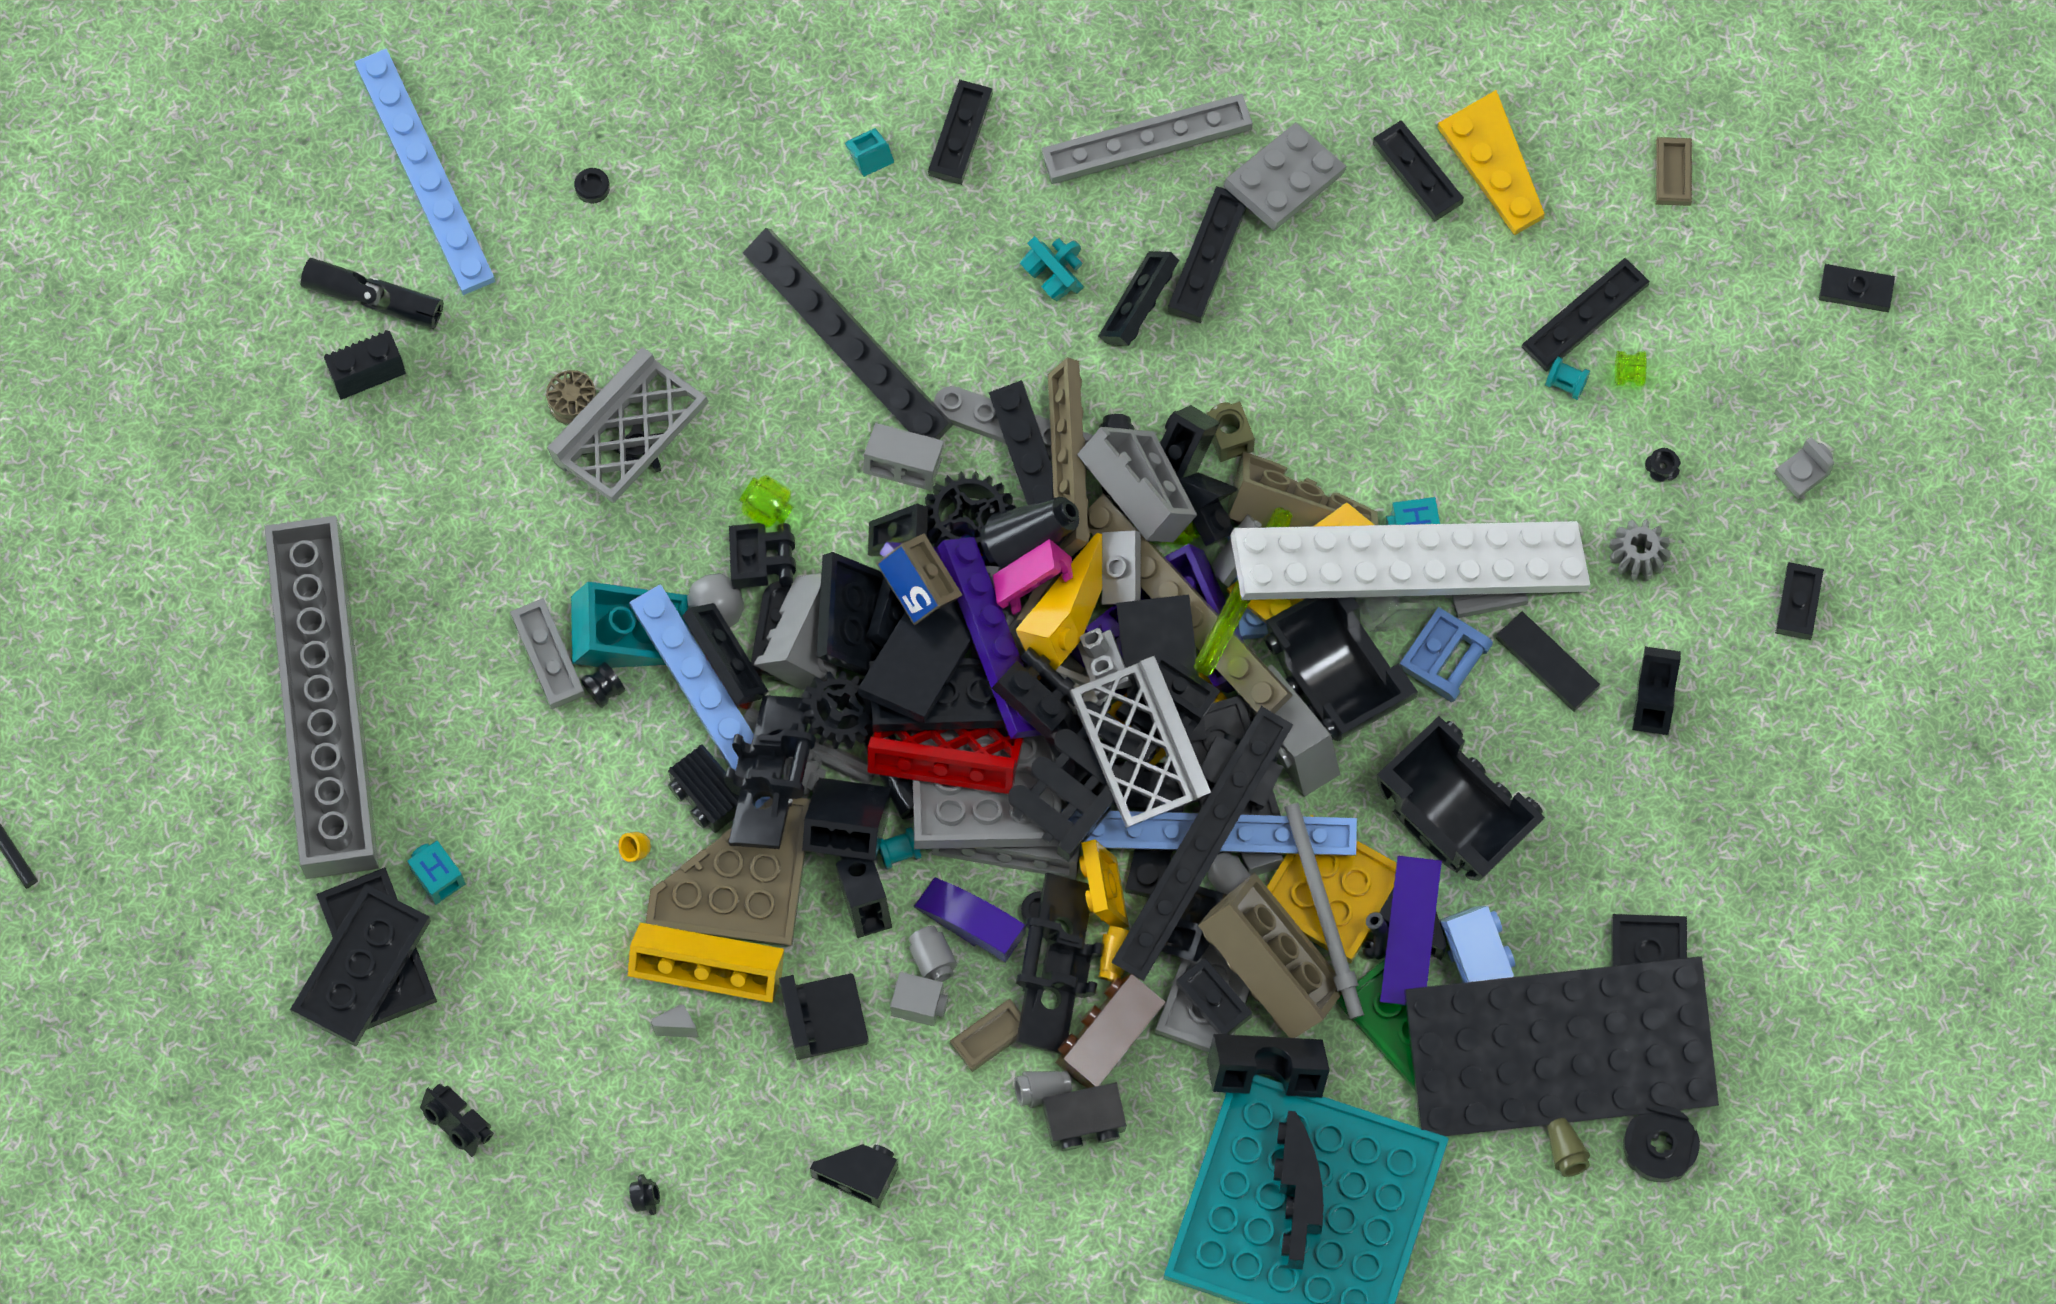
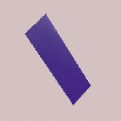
M1407 856L1397 857L1380 1002L1406 1005L1404 989L1427 986L1442 860Z

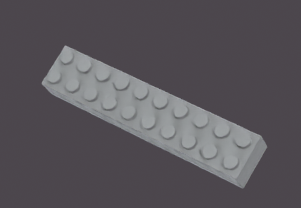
M336 516L266 525L264 527L300 867L306 879L379 869L342 530Z

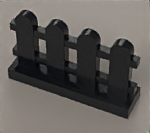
M1084 701L1087 709L1100 714L1105 701L1101 706L1092 701ZM1109 705L1105 716L1119 722L1108 713L1111 710ZM1077 711V717H1078L1079 721L1082 723V720H1081V718H1080V716H1079V713H1078V711ZM1090 716L1095 727L1098 720ZM1102 722L1098 736L1115 748L1122 730ZM1133 724L1131 728L1141 732V729ZM1084 726L1078 734L1070 729L1059 730L1055 735L1054 745L1061 752L1060 756L1055 762L1047 757L1036 758L1032 763L1031 772L1033 777L1038 780V783L1032 790L1023 785H1016L1010 789L1008 795L1010 805L1016 809L1012 816L1019 821L1023 816L1032 821L1045 832L1042 839L1048 844L1053 839L1059 842L1057 854L1067 862L1073 858L1081 848V843L1086 842L1116 805L1094 749L1085 741L1088 735ZM1126 732L1119 751L1139 758L1146 740ZM1150 742L1143 761L1150 763L1159 752L1160 746ZM1111 753L1107 756L1108 761L1111 758ZM1116 756L1112 771L1115 777L1129 783L1136 764L1126 761L1119 768L1115 763L1120 757ZM1069 760L1091 775L1084 786L1062 769ZM1140 767L1136 779L1145 769L1144 767ZM1100 782L1105 788L1096 796L1092 791ZM1119 785L1122 795H1124L1126 788ZM1046 788L1068 803L1061 814L1040 798V795ZM1078 811L1082 816L1074 825L1069 819Z

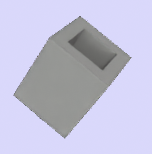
M900 972L890 1005L891 1016L935 1027L937 1016L944 1017L948 1005L949 996L943 995V982Z

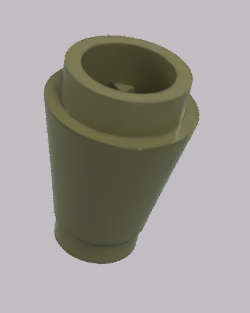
M1565 1118L1550 1122L1547 1125L1555 1169L1560 1170L1564 1177L1575 1176L1587 1170L1590 1166L1588 1161L1590 1153L1573 1127Z

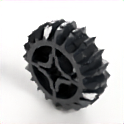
M961 471L958 474L957 481H954L947 475L945 487L935 483L933 487L934 494H927L925 497V504L928 507L927 538L930 543L934 544V547L937 548L943 540L959 539L964 534H968L975 538L980 553H983L980 532L982 526L987 523V519L995 513L1017 508L1015 505H1012L1013 497L1011 493H1004L1002 482L992 486L993 478L990 475L982 481L979 480V474L976 471L972 474V479H965V475ZM951 503H954L955 512L948 515L947 520L941 522L940 517L943 511Z

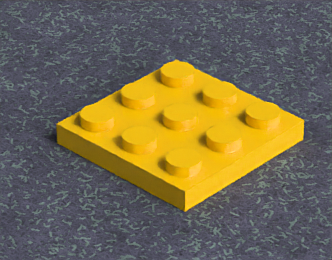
M1357 840L1356 856L1315 855L1349 963H1352L1363 942L1371 932L1366 925V918L1371 913L1380 912L1394 888L1397 865L1393 860ZM1286 854L1284 861L1278 867L1267 888L1308 939L1328 950L1299 854Z

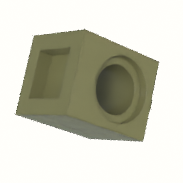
M1240 401L1233 404L1229 402L1220 403L1209 412H1206L1207 415L1220 422L1212 440L1220 462L1241 456L1243 451L1247 453L1254 452L1255 438ZM1225 425H1232L1238 430L1228 434L1220 428Z

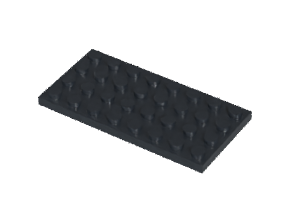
M1702 956L1404 989L1419 1128L1421 1130H1427L1442 1136H1453L1549 1125L1550 1122L1560 1118H1565L1568 1122L1648 1114L1654 1113L1647 1111L1648 1108L1654 1106H1668L1677 1110L1719 1106Z

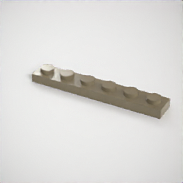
M1067 357L1048 374L1054 498H1067L1076 505L1079 511L1078 527L1059 546L1072 557L1089 542L1090 530L1087 520L1088 498L1086 497L1085 482L1087 470L1085 464L1077 455L1085 446L1082 425L1084 411L1081 406L1082 379L1080 377L1079 361Z

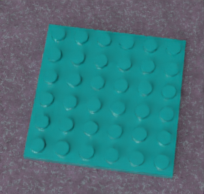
M1255 1075L1249 1094L1226 1093L1164 1273V1279L1237 1304H1395L1449 1138L1323 1096L1322 1098L1286 1096L1282 1083ZM1288 1111H1296L1309 1135L1319 1164L1323 1189L1322 1233H1307L1303 1270L1288 1268L1289 1256H1281L1283 1233L1291 1234L1292 1220L1285 1219L1287 1196L1295 1197V1195L1280 1193L1281 1181H1273L1275 1159H1283L1284 1145L1277 1144L1279 1122H1287Z

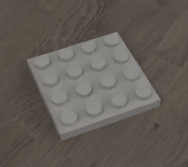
M1007 728L998 729L1003 737L1009 736ZM953 729L940 734L946 742L959 737ZM924 730L911 731V734L913 736ZM989 734L976 739L982 747L996 742ZM1043 735L1024 738L1014 786L1023 785L1032 790L1038 783V780L1033 777L1031 772L1032 763L1036 758L1047 757L1053 762L1056 761ZM928 739L920 743L924 745L938 746L932 739ZM968 744L957 748V750L974 752ZM1003 749L992 754L996 756L1010 757ZM913 780L914 849L1058 846L1059 842L1053 839L1048 844L1042 839L1045 832L1025 816L1020 821L1012 816L1016 809L1009 803V794ZM1046 788L1040 795V798L1061 814V798Z

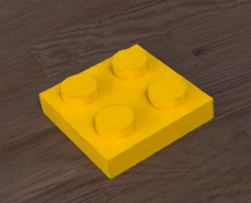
M1096 839L1081 843L1083 855L1079 857L1082 874L1084 877H1088L1090 890L1086 891L1085 896L1089 910L1100 917L1101 921H1105L1109 926L1129 927L1117 858Z

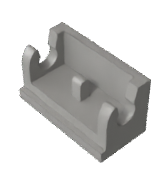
M875 423L864 452L863 473L932 491L942 460L940 456L944 447V441Z

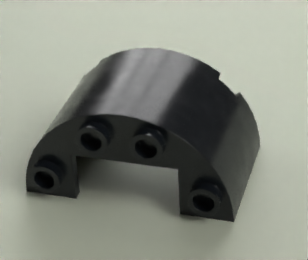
M1353 597L1306 598L1266 620L1268 634L1264 636V641L1270 652L1277 656L1287 677L1285 680L1331 734L1332 740L1341 741L1417 698L1418 691L1399 663L1390 667L1361 625L1360 606Z
M1438 716L1377 774V783L1383 797L1387 800L1392 797L1396 803L1393 810L1396 817L1438 860H1442V863L1457 873L1462 868L1468 871L1465 874L1468 879L1480 881L1537 827L1545 817L1542 815V808L1535 800L1530 797L1525 799L1519 792L1512 799L1510 791L1499 782L1494 783L1485 775V768L1477 759L1473 757L1468 758L1462 753L1465 740L1462 738L1463 733L1453 722H1445Z

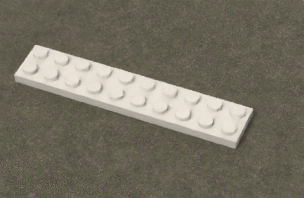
M1577 521L1234 528L1230 535L1242 600L1586 592L1591 585Z

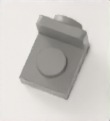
M1810 437L1805 441L1800 451L1776 468L1774 474L1799 499L1831 474L1834 465L1833 456L1823 443H1817Z

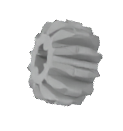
M1632 519L1628 522L1627 529L1623 527L1617 528L1615 533L1617 538L1611 539L1609 548L1614 551L1610 556L1611 563H1620L1618 567L1619 575L1627 572L1629 569L1632 571V581L1638 578L1639 572H1642V575L1648 581L1652 578L1653 571L1657 573L1664 571L1665 565L1663 562L1669 561L1671 552L1666 549L1670 544L1669 537H1660L1662 533L1661 525L1651 530L1649 529L1648 519L1643 521L1641 527H1638ZM1636 546L1644 547V553L1636 552Z

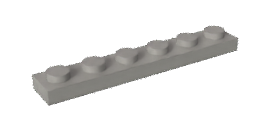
M1238 94L1042 148V156L1051 184L1246 132L1252 130L1253 123L1243 94Z

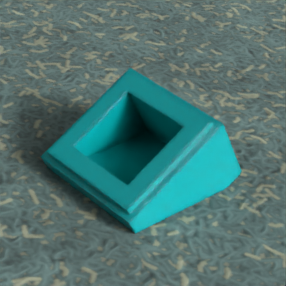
M876 128L845 142L863 177L894 163L889 144Z

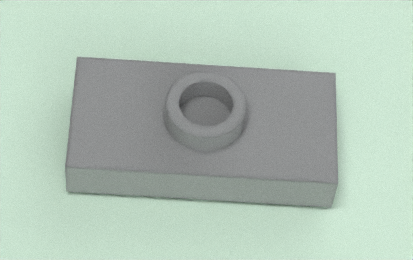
M1102 532V605L1113 606L1120 602L1140 600L1141 532Z

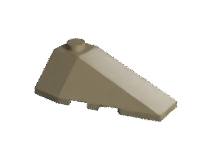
M1243 451L1233 486L1237 487L1238 491L1231 494L1228 501V515L1236 524L1240 525L1248 514L1262 524L1260 528L1313 527L1347 502L1374 525H1378L1377 511L1340 493H1332L1328 497L1324 495L1321 488L1316 486L1317 482L1309 478L1297 482L1284 475L1287 467Z

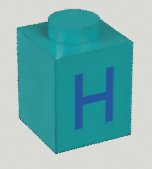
M1436 497L1393 502L1391 515L1386 516V525L1440 524Z
M438 840L431 845L428 843L421 845L411 854L412 858L407 860L411 872L435 905L466 885L462 873Z

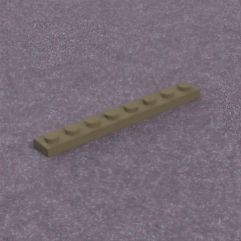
M1102 494L1087 510L1088 528L1093 536L1096 533L1102 534V532L1138 531L1130 519L1108 495ZM1141 534V588L1151 599L1189 594L1195 646L1256 712L1263 706L1269 711L1276 713L1293 696L1291 692L1152 542L1146 541Z

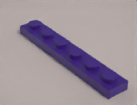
M975 538L943 540L937 548L944 566L962 593V596L957 600L992 689L1016 661L1023 667L1024 665L1002 608L997 604L995 590ZM992 689L1010 739L1041 735Z

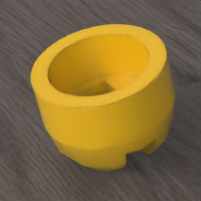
M630 832L621 836L618 848L621 857L625 861L634 862L642 860L649 854L651 844L650 839L644 833Z

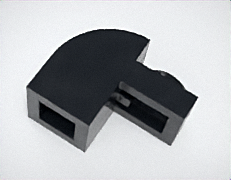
M1644 647L1638 676L1632 730L1669 735L1681 651Z

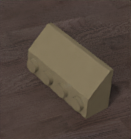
M1256 873L1250 875L1215 905L1198 925L1203 931L1206 940L1217 948L1226 959L1229 968L1239 975L1250 989L1254 999L1261 1002L1273 1017L1276 1026L1284 1031L1289 1038L1298 1037L1324 1020L1342 995V992H1337L1333 979L1336 976L1334 969Z

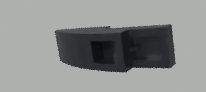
M1288 1111L1287 1122H1279L1277 1144L1284 1145L1283 1159H1275L1273 1181H1281L1280 1193L1295 1195V1197L1287 1196L1285 1219L1292 1220L1291 1234L1283 1233L1281 1256H1289L1288 1268L1303 1270L1307 1233H1322L1323 1189L1319 1164L1309 1135L1296 1111Z

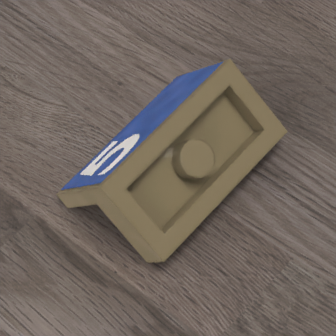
M925 533L902 543L876 563L914 625L920 623L934 611L954 602L962 596V593Z

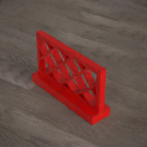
M978 728L970 732L966 729H953L959 737L948 742L940 735L948 730H924L913 736H910L906 731L874 732V736L870 738L868 745L867 773L1009 794L1010 789L1015 785V774L1024 738L1010 739V736L1003 737L998 731L1000 728ZM896 733L902 741L884 738ZM989 734L996 741L982 747L976 739ZM928 739H932L938 746H930L920 743ZM968 744L974 752L957 750V748ZM1003 749L1010 757L996 756L992 754Z

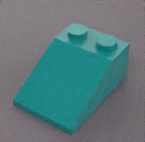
M587 582L571 596L572 664L598 667L603 662H606L611 668L666 665L629 604L630 601L649 590ZM666 592L683 619L682 615L688 610L687 595Z

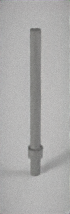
M1299 803L1290 804L1284 808L1336 976L1333 979L1337 992H1342L1349 1018L1355 1019L1364 1015L1356 990L1359 984L1355 971H1350Z

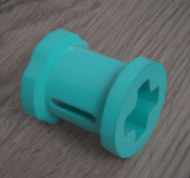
M1557 357L1549 372L1545 386L1549 388L1552 386L1558 387L1571 393L1573 398L1578 400L1587 383L1590 370L1584 369L1581 371L1563 363V359Z
M912 827L906 828L903 834L885 840L882 838L879 851L886 869H890L892 864L914 857L916 860L922 858L920 849H914V831Z

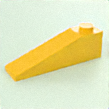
M1096 533L1072 561V579L1064 582L1061 575L1016 628L1024 650L1026 651L1031 647L1039 656L1044 654L1051 661L1049 665L1055 670L1059 668L1081 641L1080 637L1086 630L1102 590V534Z

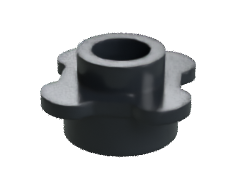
M640 1174L638 1181L630 1184L629 1193L632 1206L636 1212L648 1210L650 1215H655L656 1204L660 1203L658 1185L652 1179H646L644 1174Z

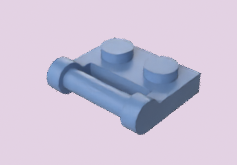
M1438 607L1400 662V666L1405 673L1432 688L1448 701L1454 702L1460 694L1459 687L1482 653L1487 654L1493 642L1486 635ZM1463 639L1470 644V647L1446 680L1438 674Z

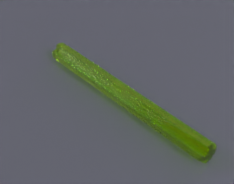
M1282 507L1276 508L1265 528L1289 527L1293 517L1292 513L1289 510H1284ZM1238 580L1195 660L1194 669L1205 676L1213 673L1250 600L1241 599Z

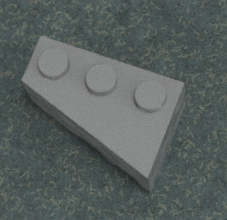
M1100 427L1077 454L1138 531L1141 532L1146 541L1174 542L1197 516L1154 431Z
M821 573L795 577L779 611L782 617L776 629H771L767 636L769 644L765 653L758 656L754 663L760 669L801 690H805L807 686L810 687L816 676L823 681L826 672L830 671L834 678L836 677L837 665L816 658Z
M1271 664L1267 668L1293 695L1275 713L1293 724L1276 757L1305 797L1341 775L1332 737ZM1243 698L1249 719L1253 721L1257 712Z

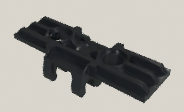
M763 695L752 744L746 743L742 735H734L732 748L738 756L736 771L733 768H727L724 782L730 791L739 795L728 842L729 846L780 849L789 807H792L793 799H800L804 795L805 787L802 785L810 749L814 748L816 737L807 732L808 724H801L800 721L805 712L799 710V705L804 698ZM788 757H793L788 780H783L781 778L785 760ZM762 797L773 798V804L769 808L758 809L754 806L756 801Z
M1048 872L1045 873L1038 917L1027 918L1026 928L1029 929L1022 972L1017 975L1016 984L1023 987L1022 991L1025 992L1016 1039L1018 1044L1062 1055L1058 1048L1069 1036L1075 997L1086 998L1096 994L1097 983L1093 981L1087 983L1090 962L1094 958L1102 956L1104 944L1098 942L1095 944H1085L1090 913L1085 896L1086 891L1090 890L1088 883ZM1056 919H1061L1067 923L1069 934L1063 930L1061 923L1055 922ZM1042 938H1045L1047 947L1043 961L1042 977L1040 978L1036 977ZM1046 989L1051 990L1057 997V1005L1054 1009L1046 1008L1041 1002L1043 992Z

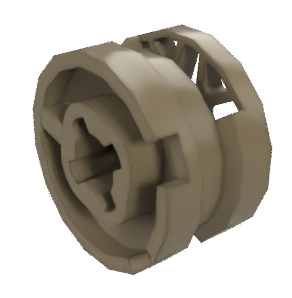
M567 370L558 373L551 379L546 391V398L552 416L558 422L565 425L570 424L597 395L593 381L587 374L578 370ZM564 375L563 380L559 379L560 376Z

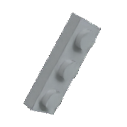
M544 598L510 611L551 709L585 696Z

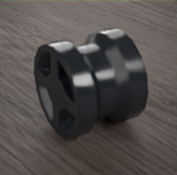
M606 662L599 665L597 672L593 675H585L581 678L586 691L601 708L608 704L610 697L621 695L625 692L621 680Z

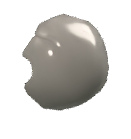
M721 573L705 575L692 584L687 595L689 608L715 603L729 627L739 622L744 610L740 588L732 589L731 578Z

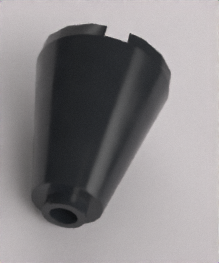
M1056 497L993 514L987 519V523L982 526L980 532L981 545L985 556L990 564L996 562L1003 569L1048 539L1060 546L1079 525V511L1076 505L1065 497Z

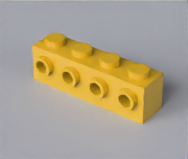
M640 922L630 944L627 976L773 1003L780 984L779 978L782 977L784 949Z

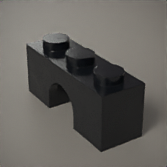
M1214 1034L1207 1058L1213 1092L1249 1094L1254 1076L1265 1074L1275 1077L1283 1084L1286 1096L1322 1098L1330 1071L1322 1039Z

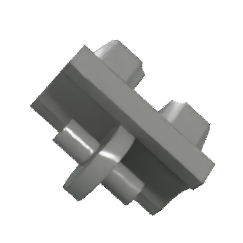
M1096 628L1081 635V643L1077 645L1090 682L1126 668L1111 630L1102 633L1099 628ZM1129 676L1119 680L1116 690L1132 686ZM1113 682L1101 687L1110 690ZM1094 690L1098 700L1107 696Z

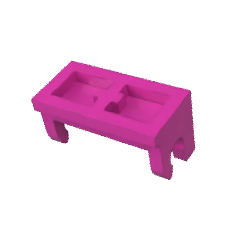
M1048 539L992 575L997 604L1004 609L1010 602L1012 614L1015 615L1020 612V598L1057 574L1063 573L1064 582L1072 579V557L1052 540Z

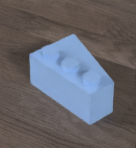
M1475 906L1439 920L1451 949L1447 951L1451 962L1456 963L1463 982L1514 977L1511 968L1515 967V960L1508 946L1503 947L1498 934L1502 932V925L1495 911L1490 912L1488 906Z

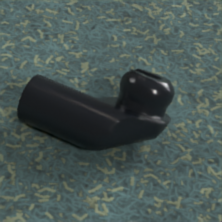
M1374 912L1366 918V925L1373 933V939H1366L1363 942L1365 949L1362 950L1363 955L1367 959L1376 958L1380 960L1386 956L1389 924L1380 913Z

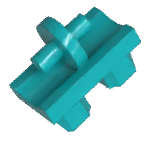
M1035 236L1027 243L1032 249L1025 255L1020 264L1034 278L1047 267L1054 272L1041 286L1053 300L1057 302L1071 290L1077 294L1084 288L1081 282L1066 267V265L1070 264L1074 270H1077L1083 264L1077 258L1081 251V246L1077 241L1065 244L1060 238L1056 239L1052 244L1058 251L1056 255L1044 242H1040Z

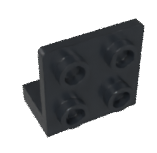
M852 973L800 985L795 984L794 975L779 978L797 1060L859 1047L869 1043L856 981Z

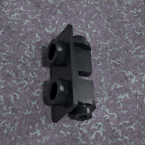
M440 1083L433 1090L428 1087L420 1106L425 1118L431 1124L438 1125L445 1131L455 1147L460 1150L464 1149L473 1157L476 1154L479 1142L481 1141L485 1144L492 1138L494 1133L490 1130L491 1125L474 1109H471L462 1116L460 1112L466 1108L467 1103L450 1086L444 1087Z

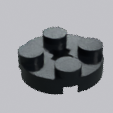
M1668 1106L1648 1108L1647 1111L1654 1113L1635 1116L1626 1129L1623 1150L1628 1166L1641 1177L1653 1182L1663 1183L1681 1179L1693 1167L1699 1153L1700 1139L1697 1130L1695 1131L1693 1125L1689 1122V1118L1675 1108ZM1659 1135H1663L1666 1137V1143L1672 1145V1149L1659 1153L1656 1151V1147L1651 1145V1140L1657 1141Z

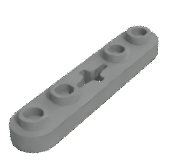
M955 386L944 387L936 394L934 404L955 426L1006 444L990 398ZM1035 415L1050 460H1052L1050 420ZM1083 432L1086 445L1093 435Z

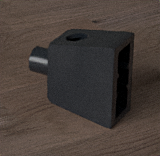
M840 856L841 860L836 863L838 878L857 938L892 928L886 894L874 860Z

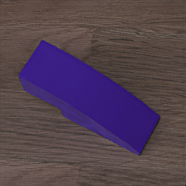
M934 877L914 905V908L971 945L980 946L1005 963L1026 934V925L970 892Z

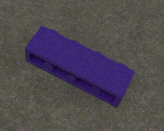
M1187 544L1166 555L1165 558L1244 642L1205 552L1191 544ZM1197 648L1212 685L1225 693L1235 691L1233 686Z

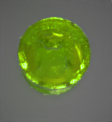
M1616 351V386H1624L1627 382L1634 383L1636 386H1645L1646 351H1638L1634 355L1627 354L1625 351Z

